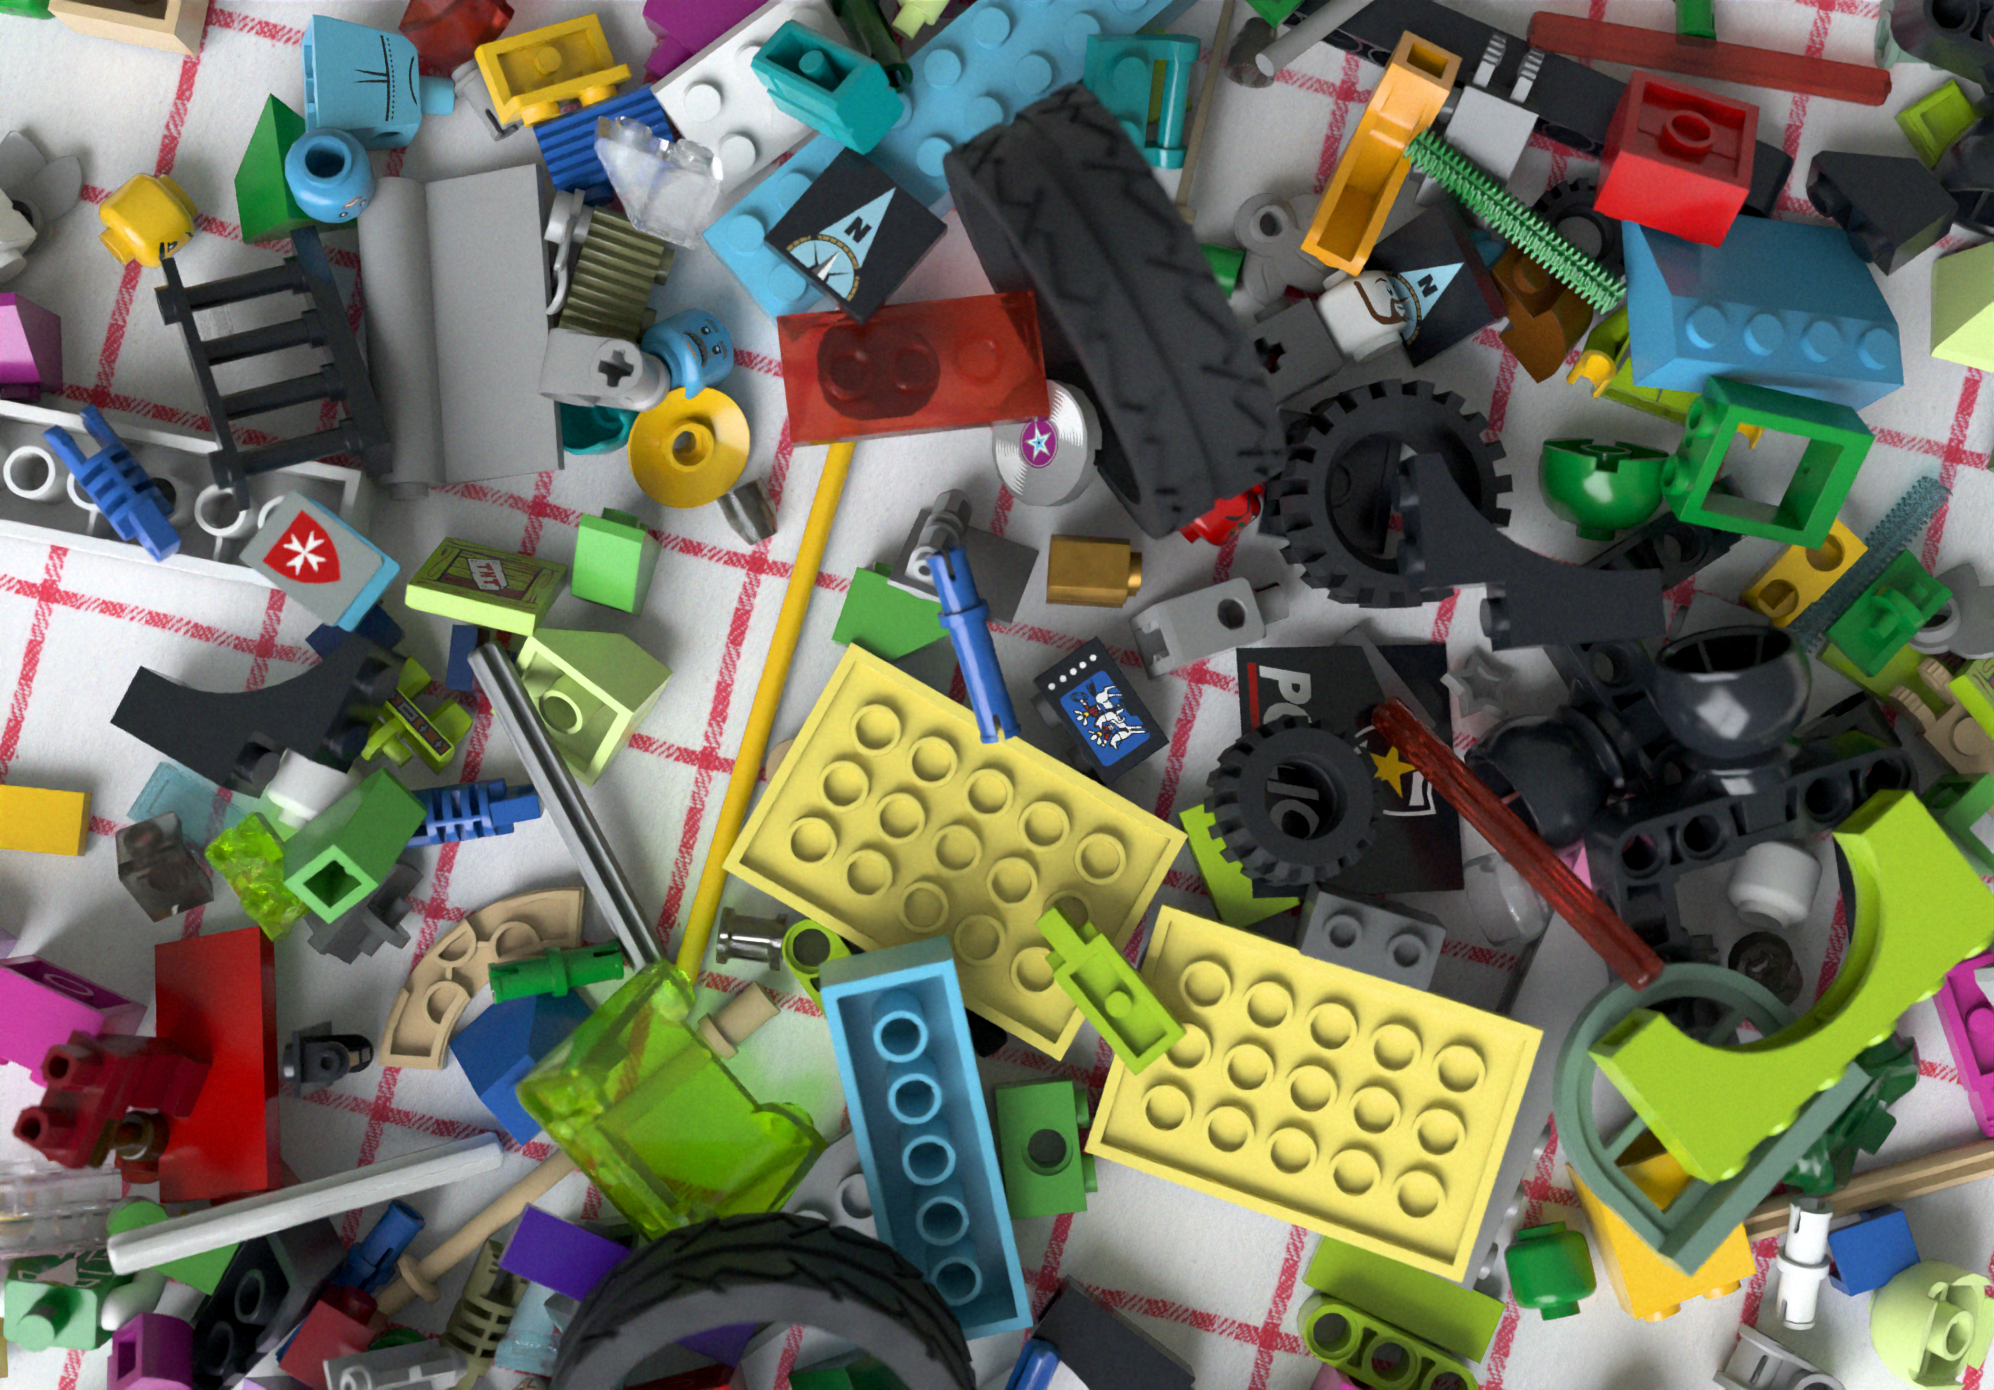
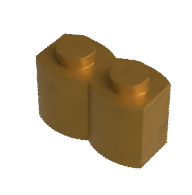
M1051 534L1046 604L1122 609L1123 604L1126 603L1127 596L1136 597L1137 591H1140L1142 552H1130V539Z

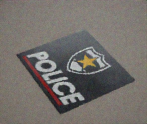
M1445 644L1376 646L1437 724L1410 747H1408L1362 646L1236 648L1241 736L1278 718H1281L1283 721L1293 715H1308L1309 723L1324 718L1335 722L1334 734L1338 735L1348 730L1358 738L1352 747L1354 751L1360 754L1368 750L1375 763L1366 767L1370 779L1381 776L1384 790L1373 794V802L1384 804L1383 818L1371 822L1370 825L1372 829L1378 832L1372 845L1360 848L1359 851L1363 857L1354 865L1340 869L1341 873L1321 881L1364 894L1465 890L1449 688L1440 681L1448 672ZM1285 765L1274 767L1267 778L1264 789V801L1267 812L1273 823L1281 831L1297 839H1307L1315 831L1321 815V802L1318 791L1312 781L1299 770ZM1258 877L1251 880L1252 899L1305 897L1309 883L1293 887L1291 884L1276 887L1265 885V878Z

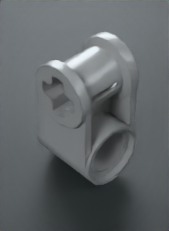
M552 328L550 330L537 394L577 406L593 407L594 405L638 412L649 411L659 406L666 398L670 388V374L667 366L656 356L643 353L635 344L623 339L598 337L562 328Z
M1743 1322L1737 1330L1742 1337L1724 1371H1716L1712 1379L1728 1390H1803L1807 1385L1821 1382L1824 1390H1846L1840 1381L1819 1366L1798 1356L1791 1348Z

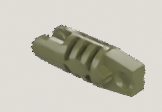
M488 1238L462 1290V1296L457 1301L446 1324V1330L439 1339L440 1348L450 1347L455 1352H462L467 1360L466 1375L463 1378H459L458 1383L449 1388V1390H471L478 1376H486L496 1357L495 1352L500 1348L511 1325L512 1316L516 1314L531 1282L508 1271L500 1289L492 1287L497 1277V1271L500 1269L497 1262L504 1247L502 1243Z

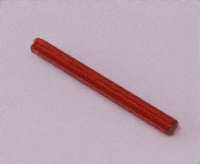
M1542 10L1535 11L1532 14L1526 30L1527 46L1541 51L1873 107L1884 105L1888 94L1892 90L1890 72L1881 68Z
M1390 696L1373 710L1372 725L1635 991L1642 992L1661 977L1665 969L1664 962L1399 697Z

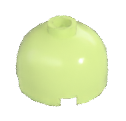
M1929 1259L1921 1260V1263H1917L1895 1275L1887 1285L1876 1288L1870 1298L1868 1308L1873 1349L1890 1373L1919 1390H1961L1966 1384L1955 1379L1963 1372L1966 1365L1977 1370L1980 1368L1994 1337V1298L1985 1295L1984 1285H1992L1989 1279L1958 1265Z

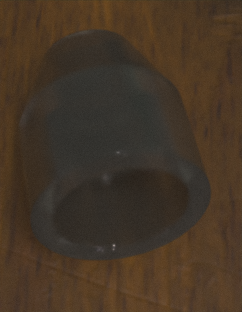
M1249 18L1232 40L1225 67V75L1231 81L1245 87L1265 88L1271 86L1274 82L1275 74L1271 77L1263 74L1257 66L1256 55L1279 39L1277 29L1275 30L1264 18Z
M762 476L716 498L730 528L749 546L778 533L776 505Z

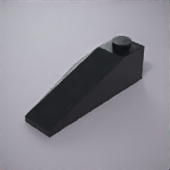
M329 1217L243 1240L239 1243L212 1296L205 1295L189 1322L193 1327V1390H232L311 1313L332 1281L339 1276L344 1261L348 1256Z

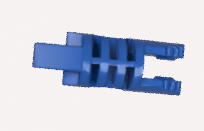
M93 403L79 412L84 428L102 449L88 460L77 447L70 434L62 429L61 426L55 425L42 434L124 542L135 536L156 563H161L180 550L181 538L166 518L174 512V508Z
M504 777L413 790L411 792L427 806L428 814L425 817L426 824L419 825L403 850L514 833L513 823L541 818L545 805L534 784L506 787Z

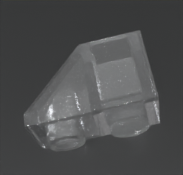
M599 116L595 125L594 149L634 229L696 251L723 182L721 160L713 158L714 153L697 142L679 139L675 144L653 136V131L647 125L635 119L618 116L615 118V121Z

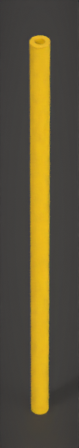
M841 415L837 419L675 962V972L670 979L658 1022L668 1026L683 1028L729 874L727 870L722 868V865L741 834L863 424L862 422L845 419Z

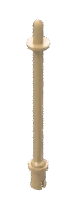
M754 981L748 989L714 1016L709 1013L702 1016L697 1021L699 1028L696 1030L695 1039L421 1261L410 1253H404L399 1257L397 1263L402 1276L374 1298L378 1303L377 1309L388 1315L386 1321L417 1296L422 1297L429 1304L437 1302L441 1298L437 1280L482 1245L487 1238L489 1239L519 1215L526 1202L531 1204L710 1059L720 1060L724 1057L729 1061L739 1053L737 1046L759 1029L770 1018L777 1016L781 1012L776 1002L758 981Z

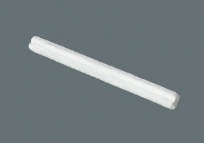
M486 1132L113 1234L107 1241L110 1262L116 1274H125L497 1170L504 1164L503 1148L496 1133Z

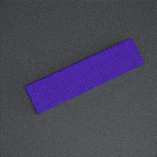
M526 1202L497 1263L502 1269L582 1302L585 1295L618 1262L621 1264L636 1249ZM757 1322L723 1324L680 1337L673 1342L736 1369Z

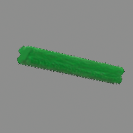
M1428 126L1410 142L1405 149L1404 159L1412 156L1409 163L1413 164L1418 161L1415 167L1419 169L1424 166L1423 174L1431 171L1428 178L1432 179L1437 176L1434 182L1438 184L1443 181L1442 189L1450 186L1447 193L1451 194L1456 191L1453 196L1455 199L1463 196L1460 203L1464 204L1469 201L1466 208L1470 209L1475 206L1474 214L1482 211L1479 215L1480 219L1488 215L1485 223L1489 224L1494 221L1493 229L1501 225L1498 233L1502 234L1507 230L1504 238L1508 239L1513 236L1512 244L1520 240L1517 248L1521 249L1526 245L1523 253L1527 254L1532 251L1531 259L1539 255L1536 261L1537 264L1546 260L1542 268L1547 269L1552 265L1549 273L1553 274L1558 270L1556 279L1565 275L1561 283L1566 284L1571 280L1568 286L1569 289L1578 285L1574 292L1575 294H1579L1584 290L1581 296L1582 299L1591 295L1587 303L1591 304L1597 300L1594 309L1604 305L1600 312L1601 314L1606 313L1608 310L1611 311L1625 294L1628 286L1626 282L1619 286L1621 283L1620 277L1613 281L1615 276L1613 272L1606 276L1608 268L1605 267L1600 271L1601 262L1593 266L1595 258L1592 257L1587 261L1589 257L1588 252L1580 256L1583 249L1579 247L1574 251L1576 247L1575 242L1567 246L1570 238L1567 236L1561 241L1563 232L1554 236L1557 228L1554 226L1548 231L1550 227L1549 221L1544 226H1541L1544 218L1540 217L1535 221L1538 215L1536 211L1529 216L1530 206L1522 211L1525 203L1522 201L1516 206L1518 202L1517 196L1509 201L1512 192L1509 191L1503 196L1506 190L1504 186L1496 191L1499 182L1496 181L1490 186L1493 177L1490 176L1486 181H1483L1486 172L1484 171L1477 176L1480 167L1477 166L1471 171L1474 164L1472 161L1467 166H1464L1467 157L1464 156L1458 161L1461 152L1458 151L1452 156L1453 146L1445 151L1448 142L1445 141L1439 146L1442 137L1439 136L1433 141L1434 131L1426 136L1429 130Z

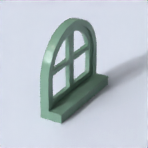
M1674 961L1649 965L1629 972L1610 983L1587 1003L1568 1030L1561 1046L1553 1078L1552 1102L1556 1130L1563 1151L1581 1181L1664 1265L1692 1278L1868 1084L1871 1078L1853 1060H1850L1847 1063L1849 1069L1845 1076L1833 1086L1813 1093L1798 1107L1799 1115L1789 1127L1775 1135H1767L1748 1152L1750 1155L1749 1161L1738 1173L1728 1179L1717 1180L1714 1184L1693 1176L1661 1211L1614 1163L1615 1159L1647 1126L1638 1113L1635 1112L1604 1146L1599 1138L1594 1123L1591 1100L1592 1084L1597 1063L1586 1050L1635 1007L1645 1008L1655 1002L1673 997H1704L1730 1007L1728 1012L1699 1042L1703 1045L1720 1046L1744 1019L1748 1020L1764 1037L1782 1030L1798 1019L1768 989L1739 972L1699 962Z

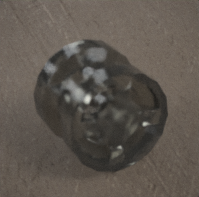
M1767 931L1753 932L1742 937L1733 945L1728 955V969L1753 979L1768 989L1786 1007L1799 996L1803 987V974L1789 944L1783 938ZM1768 961L1767 966L1759 972L1752 971L1753 968H1757L1760 964Z

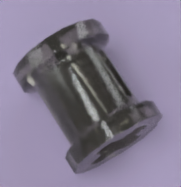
M725 906L722 910L718 930L716 963L727 964L731 958L768 963L770 970L780 971L784 959L782 943L788 930V915L778 913L775 919L738 915L735 908Z

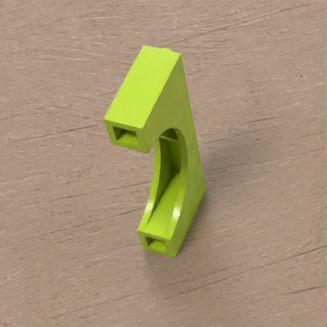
M1879 790L1832 832L1848 860L1853 875L1856 892V918L1853 937L1843 965L1831 986L1795 1022L1776 1033L1752 1042L1724 1046L1703 1045L1681 1033L1661 1013L1635 1007L1586 1050L1687 1174L1714 1184L1717 1180H1725L1738 1173L1749 1161L1750 1155L1748 1152L1767 1135H1775L1789 1127L1798 1117V1107L1816 1091L1825 1090L1839 1082L1849 1069L1847 1063L1865 1046L1876 1045L1890 1036L1898 1025L1896 1018L1914 1002L1924 1001L1936 994L1946 983L1947 978L1945 974L1963 958H1970L1979 954L1993 942L1994 894L1911 791Z

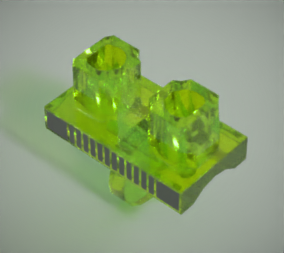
M252 811L235 828L225 829L205 849L204 855L214 869L221 872L241 899V906L252 920L257 921L272 942H283L290 935L296 923L312 911V909L283 884L284 841L263 813Z

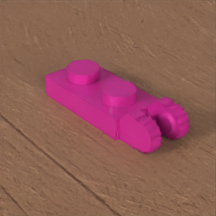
M1984 949L1973 957L1963 958L1945 974L1947 978L1945 985L1932 996L1963 1089L1968 1091V1101L1974 1113V1118L1980 1127V1131L1987 1138L1994 1136V1092L1992 1086H1994V1007L1977 985L1973 969L1994 961V954L1991 952V949Z

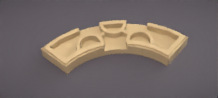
M562 886L538 889L510 896L463 919L447 931L426 951V955L398 992L388 1015L382 1036L378 1066L431 1070L445 1069L450 1048L448 1043L452 1041L460 1018L477 993L489 982L488 963H500L544 954L545 947L558 945L561 951L583 947L587 886Z

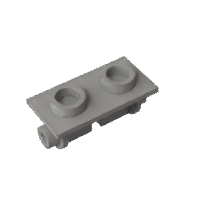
M438 1338L323 1361L329 1390H449V1388L458 1383L459 1378H463L467 1373V1360L464 1354L459 1351L455 1352L450 1347L440 1348Z

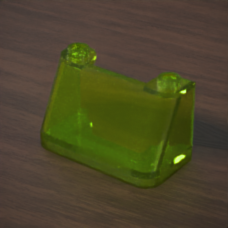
M666 959L648 963L531 1067L515 1087V1094L523 1108L647 1243L672 1229L718 1216L722 1221L732 1214L780 1212L829 1145L813 1127L812 1117L799 1105L792 1102L759 1104L684 1018L691 1013L696 1005V998L692 991L693 984L681 969L671 965Z

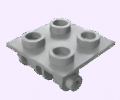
M959 489L944 491L937 497L932 512L921 508L887 584L908 591L915 597L929 599L941 604L929 565L926 564L925 556L942 549L949 574H954L948 547L965 544L979 598L987 599L991 613L985 617L986 621L1010 629L1040 551L969 526L973 508L968 495Z

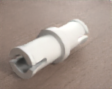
M1799 1194L1791 1198L1786 1243L1779 1247L1775 1264L1781 1271L1776 1306H1774L1772 1316L1776 1322L1783 1321V1326L1787 1328L1806 1330L1815 1326V1311L1820 1280L1827 1277L1831 1260L1825 1253L1834 1206L1829 1201L1823 1203L1822 1197Z

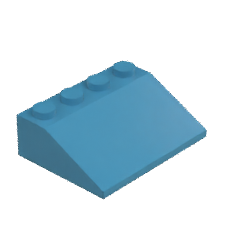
M1737 214L1721 246L1716 248L1706 244L1693 243L1682 239L1680 236L1635 222L1621 220L1625 279L1628 285L1626 292L1634 386L1702 393L1710 375L1850 406L1855 412L1904 386L1898 323L1866 263L1852 249L1848 241V234L1844 229Z

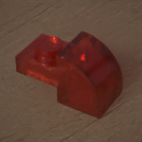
M410 0L398 29L436 70L461 65L475 58L474 51L479 45L496 41L510 23L515 11L506 0Z

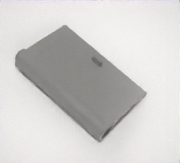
M534 163L429 183H422L405 177H375V192L369 206L357 216L368 376L385 422L392 448L393 472L376 476V487L381 490H389L390 500L415 501L429 498L428 488L565 470L560 402L537 394L549 333L554 328L553 315L544 313L552 303L548 240L544 239L547 226L542 166Z

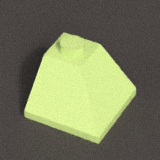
M1994 241L1937 259L1931 268L1930 356L1994 373Z
M537 628L533 635L528 636L514 664L570 773L589 788L599 780L651 712L673 674V671L622 633ZM492 707L490 712L498 717Z

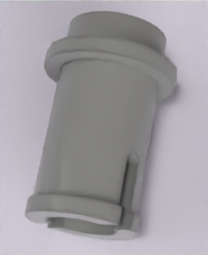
M476 57L469 59L452 73L451 77L456 83L454 87L457 97H466L491 133L490 135L494 141L503 140L519 130L515 123L518 126L524 125L523 119L504 125L501 124Z

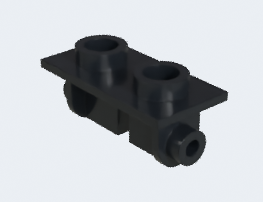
M325 1021L292 1031V1042L287 1043L285 1046L283 1066L287 1082H294V1098H302L334 1085V1081L342 1079L347 1073L363 1071L371 1064L374 1058V1048L370 1040L360 1034L332 1035V1021Z

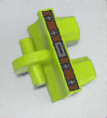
M408 655V659L399 674V682L395 692L385 701L378 714L386 724H383L376 718L368 733L370 738L361 755L368 763H371L386 754L399 768H402L414 757L399 741L402 739L438 776L452 764L455 748L471 730L473 721L450 698L428 717L412 703L431 687L432 679L427 671L411 655Z

